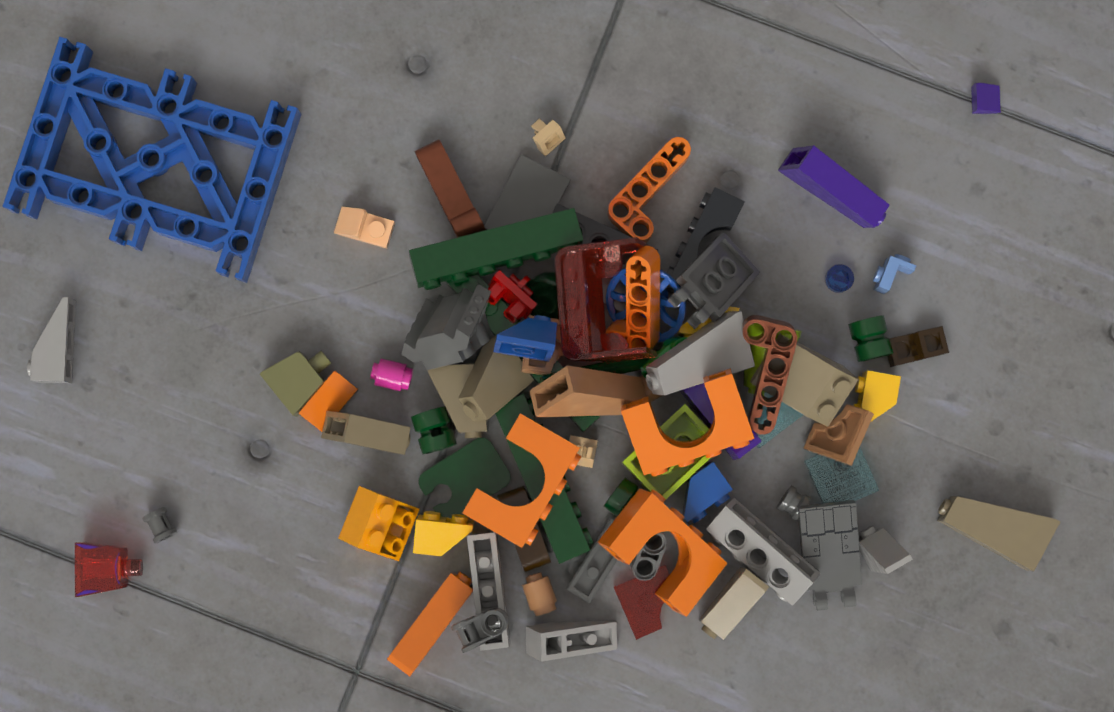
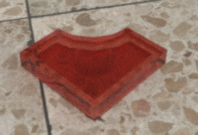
M666 565L660 566L656 575L650 580L642 581L635 577L614 586V590L636 640L662 629L660 613L664 602L655 593L670 575Z

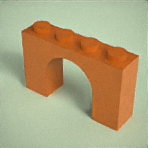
M731 368L703 377L714 410V418L709 430L696 440L678 441L667 436L657 422L649 396L621 405V413L643 475L651 474V476H658L667 472L668 467L677 464L679 467H685L694 463L695 458L704 455L706 458H712L720 455L722 449L731 446L734 449H738L750 444L749 440L754 439V435Z
M520 413L506 439L533 454L542 464L545 472V483L541 493L534 501L527 505L509 506L476 488L462 513L523 548L525 543L531 545L536 537L538 530L534 527L539 518L545 521L553 505L549 504V501L555 493L559 496L566 485L567 480L563 479L568 468L574 471L582 456L577 454L580 449L578 446Z
M639 488L599 539L598 543L615 559L629 565L651 537L660 532H671L678 544V560L675 568L655 595L673 611L687 617L727 565V562L720 556L722 552L718 547L701 539L703 537L702 532L692 525L688 527L683 522L685 517L673 507L669 509L664 504L666 499L660 493L653 489L649 492Z

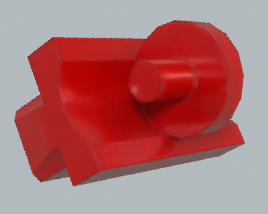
M499 270L488 284V290L491 291L488 302L495 306L503 298L509 304L503 314L513 324L522 317L526 319L537 305L530 298L534 292L526 286L531 278L526 275L520 280L514 274L508 278Z

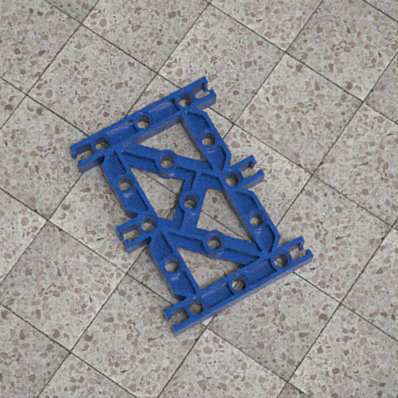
M59 37L2 207L19 214L20 209H18L21 199L24 193H29L26 209L23 208L21 213L27 217L38 219L46 196L48 200L55 204L108 220L115 219L109 240L123 246L129 245L139 251L143 250L151 226L154 232L164 237L214 252L222 249L216 272L222 276L229 277L228 269L234 256L242 258L239 273L235 274V278L247 283L302 115L299 109L288 105L286 110L290 112L286 125L281 127L276 125L278 114H284L285 108H282L279 102L271 100L261 128L254 116L198 99L192 101L197 82L190 75L184 74V83L179 95L172 94L174 82H177L179 77L175 71L165 68L157 94H155L148 84L95 68H88L93 51L86 44L76 42V45H73L68 39ZM76 48H79L72 64L68 63L71 50L76 51ZM70 71V78L67 81L61 82L62 75ZM123 87L122 95L114 98L113 92L115 89ZM95 102L161 121L169 136L154 144L143 145L137 153L124 159L117 140L110 132ZM169 103L177 104L175 111L165 113V108ZM71 118L83 140L85 149L90 153L107 187L54 172ZM221 119H229V125L225 129L217 128L218 122ZM53 123L52 131L44 134L45 126ZM201 134L255 150L238 203H236ZM275 134H281L282 141L278 145H271V137ZM100 139H106L105 147L96 150L97 142ZM158 154V163L149 166V158L152 155ZM183 161L212 219L147 200L138 184L153 176L165 174L170 167ZM206 170H211V179L201 182V174ZM35 175L36 180L34 184L27 187L26 180L29 176ZM258 186H264V195L254 198V189ZM88 190L89 196L87 200L80 203L78 200L80 193ZM141 206V215L135 219L131 218V211L135 207ZM189 222H194V231L191 234L185 235L183 232L184 226ZM128 225H134L135 230L132 241L122 240ZM241 238H247V248L237 251V241Z

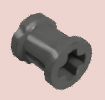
M165 507L159 508L142 518L144 522L148 523L154 535L153 541L155 544L178 533L176 528H172L165 514L167 512Z

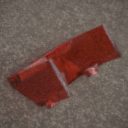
M639 238L568 246L562 248L555 257L560 338L561 349L566 358L573 361L617 362L658 357L657 351L648 347L629 348L627 339L621 334H606L602 279L612 278L621 271L622 254L633 253L639 248L649 246Z

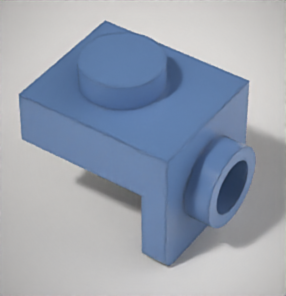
M895 254L894 257L889 256L885 259L883 267L878 266L874 274L873 282H876L874 290L882 294L890 291L897 270L911 274L915 271L916 265L911 264V259L903 255Z

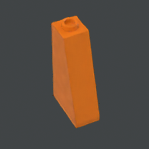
M460 571L457 575L451 572L387 660L408 676H411L473 592L472 580Z

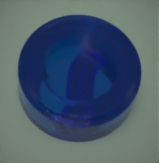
M843 264L834 265L825 275L826 286L835 293L847 291L854 283L852 270Z

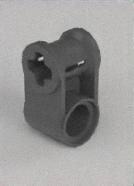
M492 608L477 616H471L452 625L451 628L452 631L457 632L463 645L461 650L465 653L503 633L509 624V618L507 613L501 608ZM495 614L501 618L502 626L500 629L496 630L489 627L487 622L489 615Z

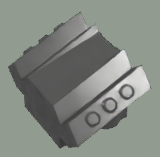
M478 284L474 293L463 288L462 292L444 297L439 294L435 303L426 298L420 312L416 316L415 322L411 326L410 332L406 336L401 355L412 362L423 361L427 370L463 362L472 356L477 349L488 343L494 336L485 314L491 291Z

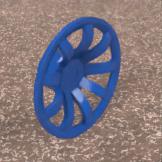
M623 268L612 278L606 292V305L613 322L626 318V309L616 313L614 307V300L626 302V294L614 291L620 279L626 286V268ZM660 269V277L664 279L660 283V318L672 327L669 331L663 334L660 333L659 342H663L675 335L681 328L686 316V303L682 301L678 305L679 315L677 320L667 314L664 306H674L668 301L666 287L670 284L675 292L680 287L668 273ZM640 286L641 290L647 293V291Z

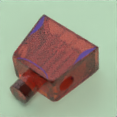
M75 542V597L126 588L128 586V576H142L143 574L142 559H128L126 547L92 542Z

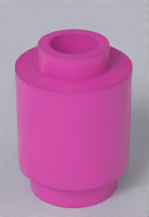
M381 358L379 363L374 362L370 379L375 380V386L400 392L402 389L409 390L413 368H408L407 364Z

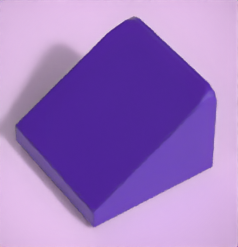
M975 83L971 87L972 114L1001 113L1000 86Z

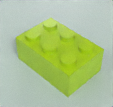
M686 404L680 407L660 426L667 436L678 441L696 440L709 430ZM635 450L621 463L647 491L651 492L653 489L667 499L710 458H706L704 455L695 458V462L688 466L679 467L677 464L668 467L667 472L658 476H651V474L643 475Z

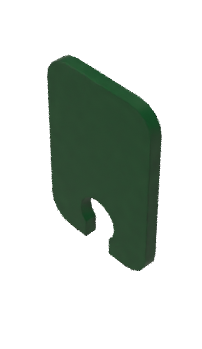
M478 438L423 472L419 477L418 484L425 496L433 492L434 488L439 484L448 485L452 491L450 500L444 504L436 505L433 509L435 512L441 513L440 517L452 518L453 514H463L462 512L476 488L492 496L509 484L511 475L492 443L486 438Z

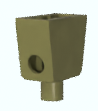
M299 351L262 371L260 375L289 412L297 417L300 415L301 409L325 382L319 373L327 368L331 361L322 351L318 352L310 360Z

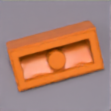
M333 371L301 409L299 414L322 432L326 412H340L358 389L337 371Z

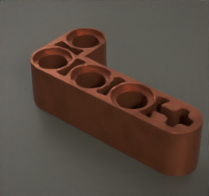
M438 139L414 151L457 238L485 231L484 224L477 210L473 207L441 141Z
M752 315L747 317L742 324L744 339L752 345L766 348L749 413V420L754 432L765 435L770 433L776 425L797 344V334L795 328L788 322L760 315ZM758 323L764 328L762 334L751 336L747 332L751 324ZM781 330H787L792 334L791 339L786 343H780L775 339L776 334ZM774 358H780L785 362L780 370H772L768 364ZM766 386H774L777 389V393L774 397L767 398L762 395V389ZM762 405L767 407V420H764L763 424H759L758 418L762 415Z

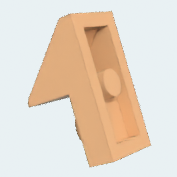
M341 207L334 234L387 249L395 222L369 214L364 209Z

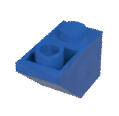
M714 462L709 463L688 479L682 515L685 517L683 519L684 522L692 520L693 523H696L707 515L705 509L715 504L718 507L730 499L728 493L733 489Z

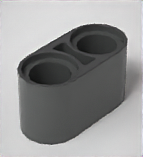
M663 532L658 533L654 541H647L629 564L637 579L647 581L656 575L667 546L666 536ZM642 560L649 561L648 564L643 567L637 566L638 563Z

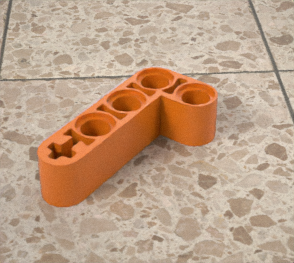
M675 137L669 140L610 202L608 219L623 234L643 243H647L652 237L653 223L641 209L688 160L691 147L686 139ZM681 148L683 150L682 154H677L670 164L668 159L671 157L673 149ZM654 166H661L664 168L666 175L661 178L655 177L651 173V169ZM638 185L643 186L647 194L639 198L634 196L632 189ZM622 205L626 207L628 214L622 218L617 217L613 213V208ZM637 224H643L647 227L648 234L642 237L637 236L633 232V227Z
M651 246L639 248L627 261L626 320L614 321L600 337L602 348L611 354L643 358L659 342L660 255ZM640 286L643 287L647 291V293L641 290Z

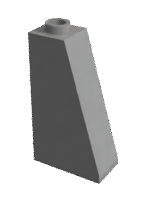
M742 311L725 312L719 319L714 322L711 321L647 365L646 383L652 394L665 396L704 383L703 377L730 368L733 374L754 367L750 344L744 339L742 333V324L744 322Z

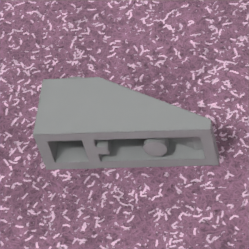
M62 297L35 345L31 359L27 363V373L30 376V381L38 383H72L75 300L69 297Z
M870 526L858 534L860 536V553L871 571L889 574L913 560L911 555L884 528L875 529L873 526Z
M616 621L549 622L526 626V654L541 662L617 650Z

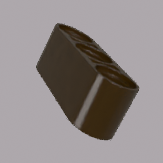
M524 485L497 495L500 502L509 506H524L530 503ZM537 523L534 528L538 530V533L531 545L525 543L523 548L514 544L524 572L551 563Z

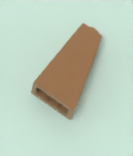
M568 365L529 390L536 417L622 415L621 405L646 397L641 377Z

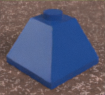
M536 315L534 319L527 318L497 334L493 352L549 362L555 350L557 323L551 322V318Z

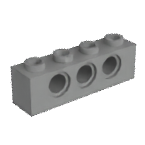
M735 498L723 508L706 529L715 542L724 545L732 552L733 557L738 562L747 565L757 578L775 590L776 595L781 600L790 603L792 606L821 574ZM735 530L741 531L745 539L739 538ZM756 549L763 550L766 558L761 557ZM778 568L784 569L788 573V577L781 575Z
M489 532L467 535L476 616L492 608H501L507 613L497 533ZM495 614L489 615L487 619L489 627L496 630L500 629L502 626L501 618ZM507 626L506 630L500 635L480 645V651L509 647V627Z

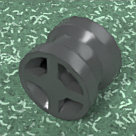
M791 485L781 498L777 509L781 512L786 511L793 520L797 521V506L808 505L811 497L799 494L797 489Z

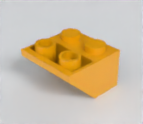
M359 486L338 539L359 549L399 561L419 508Z

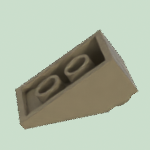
M779 334L776 340L780 343H786L790 339ZM797 343L782 402L806 417L828 427L858 379L845 366ZM774 358L769 362L768 366L772 370H780L785 362L780 358ZM762 362L750 380L755 386H757ZM766 386L762 389L773 397L777 393V389L774 386Z

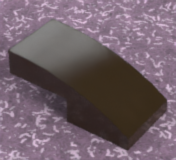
M943 326L890 338L894 353L887 355L890 367L949 353Z

